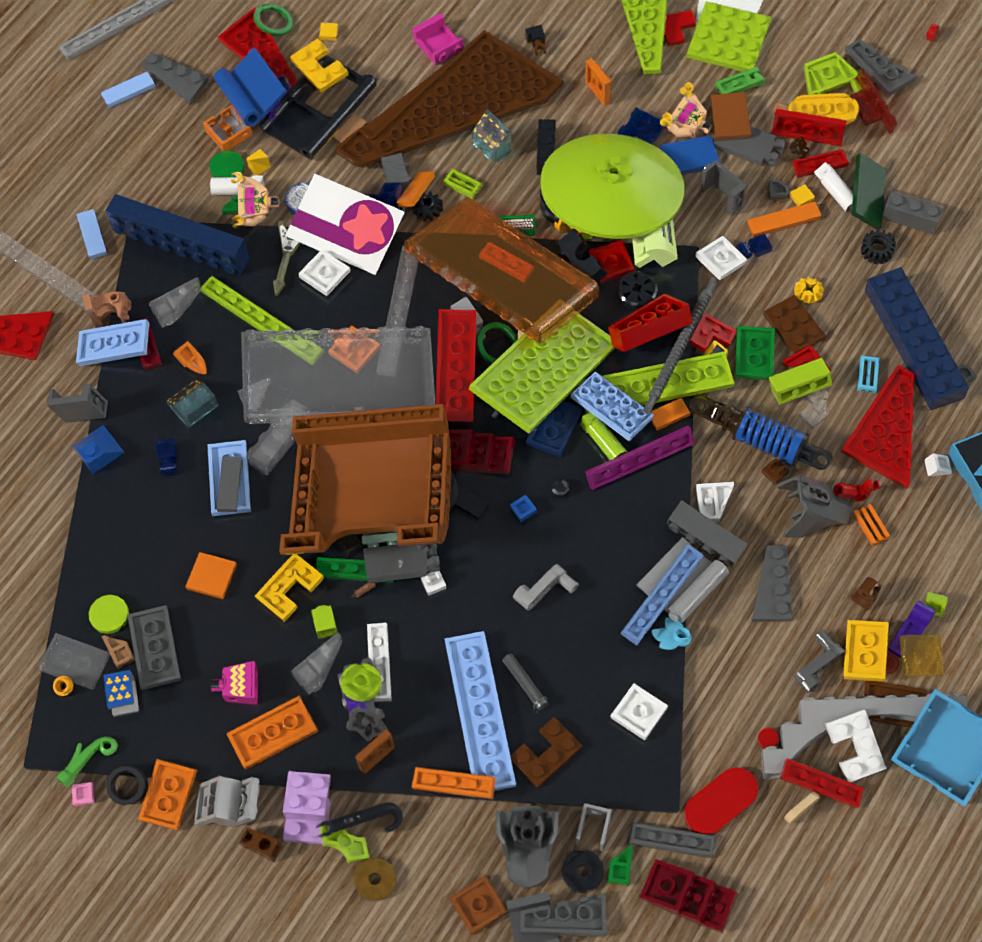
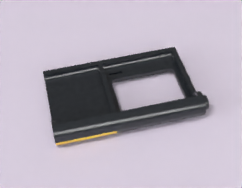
M325 55L317 62L325 69L336 60ZM344 66L349 74L345 78L357 84L358 87L333 116L327 117L305 103L317 89L303 75L280 101L282 105L273 111L276 114V118L270 120L266 117L259 126L268 135L304 157L313 160L377 86L376 79L370 74L361 76Z

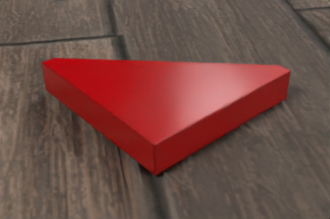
M810 344L782 360V365L794 368L821 357Z

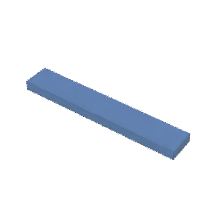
M687 544L622 630L621 635L635 645H638L704 555Z

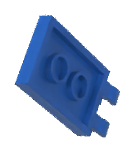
M711 135L661 144L659 148L674 161L682 175L703 171L707 164H711L715 160L720 163Z

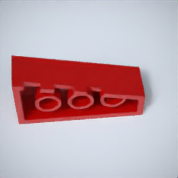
M664 293L611 325L608 329L612 346L625 352L693 322L689 304Z

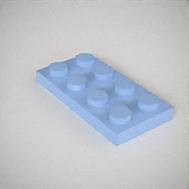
M144 319L79 331L76 363L79 366L147 355L149 322Z
M246 440L208 444L212 516L251 512ZM222 457L242 458L237 512L217 511Z

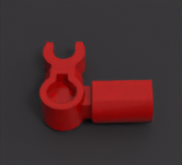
M868 479L856 486L840 482L834 486V494L837 497L853 498L855 502L866 500L872 491L880 489L881 486L879 480L872 482V479Z

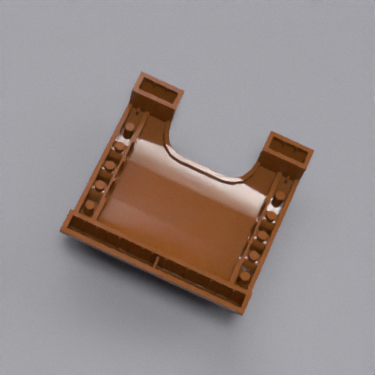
M444 404L293 417L291 434L298 445L290 530L289 534H281L280 554L325 552L332 543L343 536L377 532H398L397 545L400 547L441 544L444 542L449 523L451 490V448Z

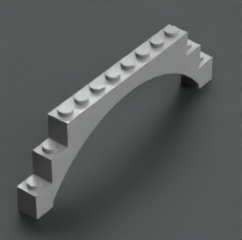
M957 693L948 694L949 697L967 707L966 696H959ZM911 694L898 698L896 695H888L885 698L866 696L863 699H856L855 696L844 697V699L825 697L823 700H815L813 697H807L800 700L798 704L799 724L796 722H786L784 725H781L779 730L781 749H778L776 746H769L762 750L763 779H780L785 759L794 760L806 747L828 734L825 723L865 709L867 716H880V718L886 717L915 722L931 694L926 695V697H918V695Z

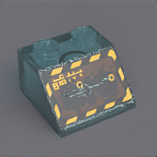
M487 109L472 131V143L476 148H480L486 158L497 163L511 153V131Z
M196 379L166 401L188 428L218 406L212 391L203 382Z

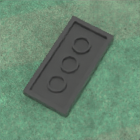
M167 605L127 614L140 688L145 690L181 681Z

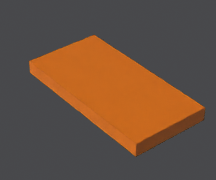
M299 695L226 734L246 770L318 732V729Z

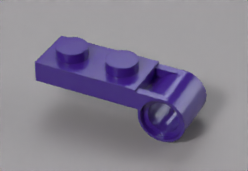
M918 600L888 651L906 661L936 610Z

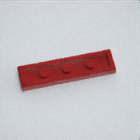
M788 758L785 759L780 779L816 792L853 808H859L863 787Z

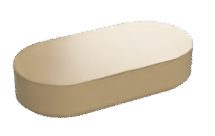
M816 792L810 793L791 809L784 819L789 825L816 804L820 797Z

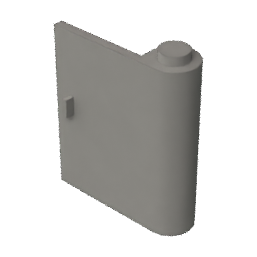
M682 537L637 586L649 596L687 544H691ZM703 556L664 610L669 614V617L674 622H684L729 574L727 567L718 560L711 562Z

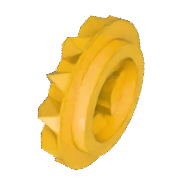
M808 276L796 282L794 293L804 303H815L822 298L824 288L822 282H818L816 278L812 279ZM806 286L813 288L812 292L806 291Z

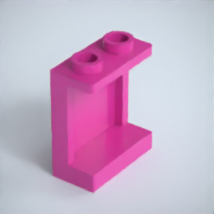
M441 13L412 28L413 40L435 66L459 54L464 49L463 39L461 37L457 39L445 25L444 16Z

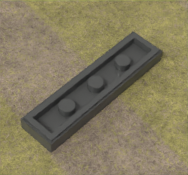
M632 822L629 845L713 858L716 836Z

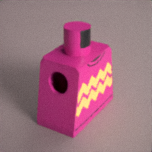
M255 661L223 668L222 679L211 680V691H222V696L226 702L257 705L258 668Z

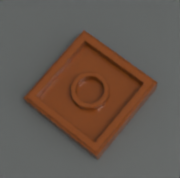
M387 729L355 756L359 770L363 774H366L394 749L392 735Z
M486 875L449 898L471 935H474L508 913Z

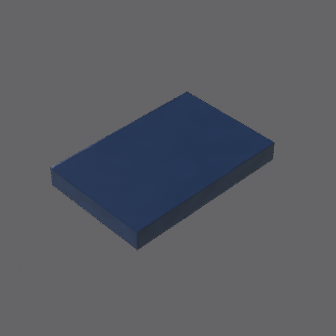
M562 401L529 434L526 445L561 458L583 413V408Z

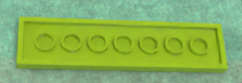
M725 351L679 360L660 399L655 403L734 387L735 383ZM664 364L604 375L602 377L643 406L646 405L649 399V392L654 386Z

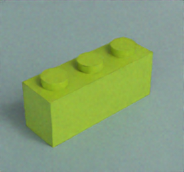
M822 358L769 377L771 391L779 405L832 386L831 373Z

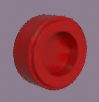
M934 23L931 24L926 34L928 41L933 42L936 39L940 26Z
M771 728L762 729L757 738L759 746L763 749L769 746H777L779 740L777 732Z

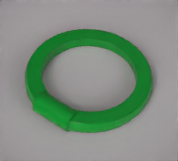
M267 3L258 6L254 12L256 25L268 34L284 35L293 27V20L289 12L278 5ZM268 10L276 11L286 18L288 25L279 30L271 29L262 23L259 15Z
M498 322L486 324L477 335L479 353L486 361L492 364L496 361V358L491 357L483 347V337L488 330L500 329L504 331L510 338L512 345L517 341V335L508 325Z

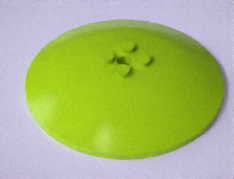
M594 134L571 140L560 146L549 156L541 173L540 186L542 196L555 216L570 227L597 237L626 239L652 233L668 224L676 216L681 208L684 197L683 177L674 161L654 145L625 135Z

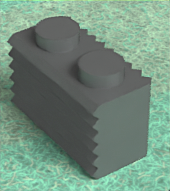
M402 153L381 157L389 194L405 191L412 181L411 173L406 171L408 169L407 159H403Z

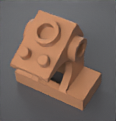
M112 291L93 298L89 293L82 295L85 311L96 328L103 327V317L111 312H116L122 323H126V320H129V315L127 314L131 309V301L125 292Z

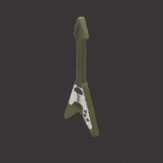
M278 221L283 257L277 279L273 281L276 296L285 286L283 281L289 259L301 244L285 236L288 229L281 221Z

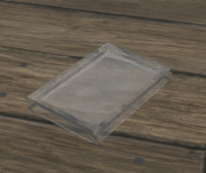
M55 633L38 669L55 677L68 676L74 684L93 690L110 657V653Z

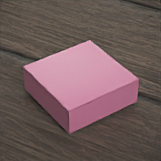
M93 782L72 785L73 806L95 804Z

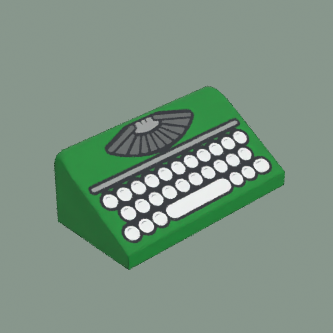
M535 215L499 216L500 237L534 236Z

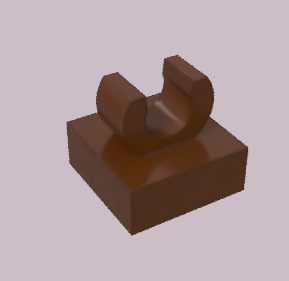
M775 458L762 469L761 473L776 485L789 474V469Z

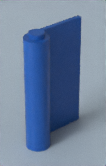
M253 48L232 72L221 68L214 74V80L243 122L249 127L256 126L288 92L256 48Z

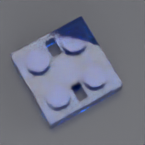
M636 107L631 113L627 124L622 125L618 130V134L634 138L637 136L639 137L638 139L653 145L666 126L660 124L661 119Z

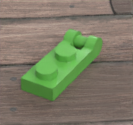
M754 67L715 82V88L719 94L740 93L756 86L761 87L766 83V80L760 75L759 68Z

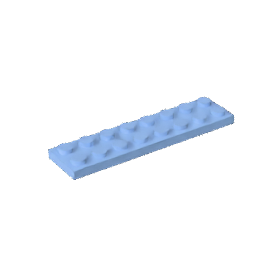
M482 631L446 638L445 644L471 774L495 777L494 791L516 787L485 633Z

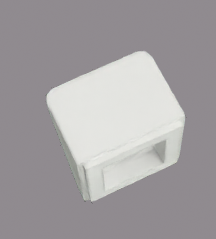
M933 453L925 459L928 476L952 473L948 456Z

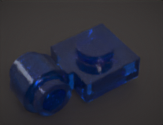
M765 233L749 239L748 243L741 242L736 247L746 259H749L753 253L755 257H759L773 250V246Z
M175 439L155 441L158 462L163 461V463H160L161 474H165V476L173 475V472H177L176 462L171 461L172 459H177Z

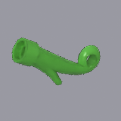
M104 736L92 742L82 752V744L78 743L70 763L64 771L62 770L56 776V779L66 788H69L74 782L75 777L98 749L104 755H112L117 750V741L112 737ZM104 744H111V747L104 749Z

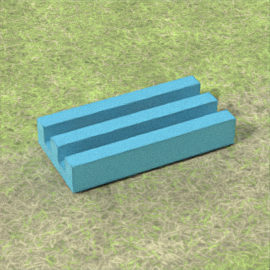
M861 355L857 391L877 392L880 358ZM865 360L867 361L865 385H862ZM873 361L875 362L873 386H869L871 362Z

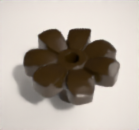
M801 136L794 140L795 146L790 148L791 154L797 153L799 159L806 158L809 153V148L806 147L807 143Z

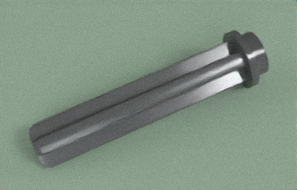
M513 654L506 655L503 658L504 664L531 699L533 707L538 710L545 708L548 705L547 697H543Z

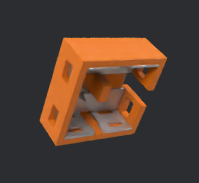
M232 105L220 111L223 121L221 124H217L215 116L203 122L205 132L222 151H229L253 135L251 127L246 126Z

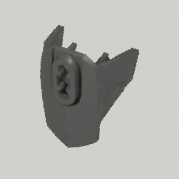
M792 477L777 484L778 489L795 491L789 494L788 498H798L803 506L801 511L791 515L795 522L785 531V537L803 538L836 523L844 526L848 523L852 507L846 498L837 497L834 494L833 487L809 477Z
M516 806L509 812L496 811L497 836L501 841L505 854L508 879L515 884L528 889L539 885L548 878L549 859L553 842L558 835V811L547 812L540 806ZM530 814L532 818L526 820L524 816ZM526 832L530 833V838L524 837L526 835Z

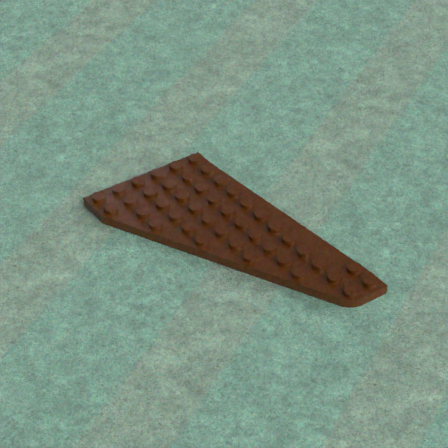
M483 30L458 55L365 127L359 128L347 137L335 151L336 154L352 165L361 168L381 162V157L398 153L403 154L473 129L484 113L495 121L543 104L563 86L564 81L486 30Z

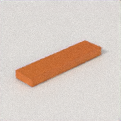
M814 201L748 219L747 225L754 238L819 220L822 215Z
M415 767L412 788L493 799L496 778Z

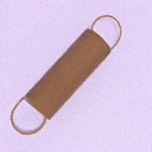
M375 582L367 583L354 591L356 597L358 598L375 588Z

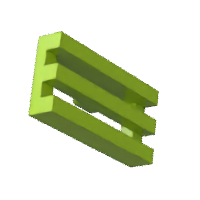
M451 169L443 180V185L471 199H474L475 194L482 188L481 182L454 169Z

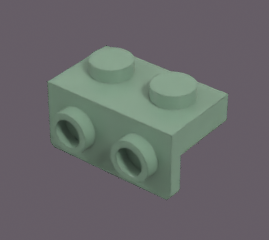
M398 532L364 533L362 543L367 545L368 548L379 547V543H387V546L397 545Z

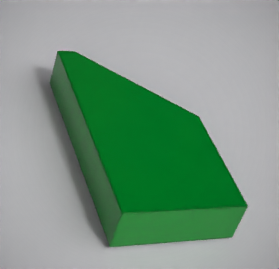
M632 845L610 860L609 884L629 886Z

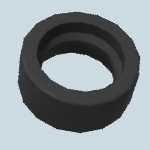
M131 765L120 766L114 769L106 782V790L110 799L120 805H130L139 802L146 795L148 789V780L145 773L138 767ZM124 773L133 774L139 781L138 791L135 795L128 798L120 796L115 787L117 778Z

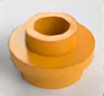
M68 676L56 678L53 683L55 693L59 696L69 695L73 690L71 678ZM63 682H65L67 685L66 689H62L61 687Z

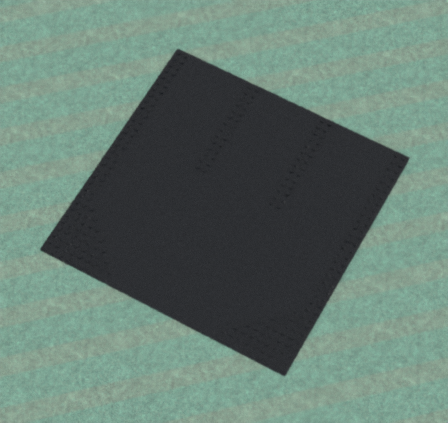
M200 223L245 240L250 259L241 275L229 274L223 269L212 268L209 264L198 263L192 258L181 257L175 252L165 251L155 245L150 246L144 241L133 240L126 235L115 292H125L131 301V309L127 314L129 315V320H126V323L148 318L163 366L145 371L140 356L101 363L96 390L108 401L106 418L90 420L88 435L104 425L123 449L124 453L94 474L91 473L82 461L24 767L27 770L64 771L73 758L78 743L82 744V752L95 740L108 736L117 741L118 747L115 753L104 755L98 749L79 773L110 775L114 769L120 766L131 765L141 769L147 778H151L156 760L158 759L197 770L194 781L206 782L218 776L238 781L254 777L259 779V785L286 787L288 772L292 771L330 775L329 790L575 807H584L585 803L606 809L678 813L680 809L685 646H678L672 650L662 649L659 647L660 642L653 637L651 631L665 628L666 617L670 618L665 610L662 611L638 645H635L621 635V632L648 597L637 584L682 537L684 539L686 537L680 532L675 533L672 531L667 521L681 500L690 505L692 446L592 490L589 487L585 471L610 460L589 433H586L580 426L582 416L586 415L585 408L570 398L571 393L563 401L583 408V413L561 458L526 445V440L529 436L526 431L501 413L494 419L491 415L496 410L474 394L473 423L448 422V429L473 430L474 433H493L495 437H514L515 445L510 474L476 473L451 469L458 485L489 502V506L479 520L455 506L450 509L447 535L443 543L436 544L437 556H439L440 573L447 589L428 596L421 577L394 580L393 583L375 582V588L357 598L354 591L367 584L368 581L324 578L312 592L297 581L285 596L294 602L298 608L285 622L255 597L261 588L293 555H282L279 552L281 534H289L298 447L291 434L293 417L436 405L439 309H451L453 304L464 297L468 298L483 320L482 327L492 322L508 325L517 335V340L518 328H526L527 332L559 300L610 335L608 327L636 311V309L624 306L618 299L617 285L623 276L601 283L599 281L593 287L586 283L583 285L577 278L578 272L573 271L569 266V259L560 253L559 249L561 247L557 243L559 240L395 232L375 275L338 259L350 267V272L328 296L299 278V273L320 252L301 243L289 259L283 281L285 286L276 296L273 281L277 279L283 257L278 226L241 225L238 228H234V224ZM586 241L590 248L583 253L582 260L589 258L588 250L613 242ZM489 243L534 267L535 271L525 284L479 259V255ZM624 243L635 271L645 272L655 279L658 287L656 298L665 293L688 303L690 312H692L698 300L699 260L695 256L699 251V247L676 245L678 259L663 267L655 260H652L639 268L635 265L633 243ZM211 276L215 277L323 349L324 354L313 366L211 299L201 292L200 288ZM638 288L634 289V291H637V293L640 292ZM111 312L109 326L122 324L118 314ZM351 325L381 346V349L358 374L328 354L329 349L334 345L338 333L342 330L347 331ZM684 327L625 352L615 348L585 379H588L594 372L604 376L666 363ZM490 329L485 333L486 337L483 340V347L493 358L498 359L512 346L510 338L500 329ZM188 341L202 356L206 364L207 373L205 375L199 374L188 367L185 368L173 355L174 351ZM477 342L475 348V380L492 365L479 353ZM687 344L679 360L696 357V348ZM193 381L202 382V384L175 404L167 402V400ZM694 395L682 397L690 411V416L656 431L650 421L630 441L607 424L606 426L627 452L686 426L691 428L693 435L694 413L691 412L689 405L691 400L694 399ZM677 399L655 403L651 411ZM246 440L251 512L212 516L208 444ZM564 478L569 482L570 493L565 498H556L552 494L551 484L556 479ZM526 495L536 507L537 513L520 522L510 509V504ZM351 534L337 539L325 552L297 555L313 568H316L317 557L364 560L363 549L368 547L362 543L363 534ZM379 543V547L387 546V543ZM199 552L237 563L224 599L186 589V584ZM556 564L561 566L568 576L579 583V586L573 593H569L561 584H555L530 610H526L513 599L514 593L520 586L526 585L531 589ZM106 595H115L123 599L129 608V614L167 605L181 681L142 690L140 688L136 660L117 669L102 636L106 635L113 639L127 641L135 657L129 621L116 633H100L92 626L89 620L91 605L98 598ZM321 605H331L338 634L318 639L311 610ZM685 620L684 622H681L684 628H686ZM387 623L392 701L374 702V706L376 709L383 711L385 717L381 720L391 733L395 747L372 769L363 774L359 770L355 756L378 736L370 741H366L357 731L346 728L349 712L348 708L345 709L342 702V690L338 674L343 672L344 666L356 663L361 665L362 659L369 657L367 624ZM484 631L510 755L523 744L538 758L552 745L539 733V730L553 717L582 745V749L538 789L513 763L512 768L516 787L494 791L493 799L412 788L415 767L471 774L445 644L446 638ZM513 654L543 697H547L548 705L545 708L538 710L533 707L531 699L504 664L503 658L506 655ZM255 661L258 668L257 705L226 702L222 696V691H211V680L222 679L223 668ZM130 670L136 680L139 712L114 717L112 709L107 707L104 675ZM59 676H68L73 681V690L67 696H59L53 689V683ZM63 682L61 687L62 689H66L67 685L65 682ZM633 683L668 705L667 710L646 740H643L611 719V714ZM300 695L318 732L245 770L226 733ZM104 744V749L111 747V744ZM124 773V774L120 775V776L136 777V776H134V775L131 774V773Z

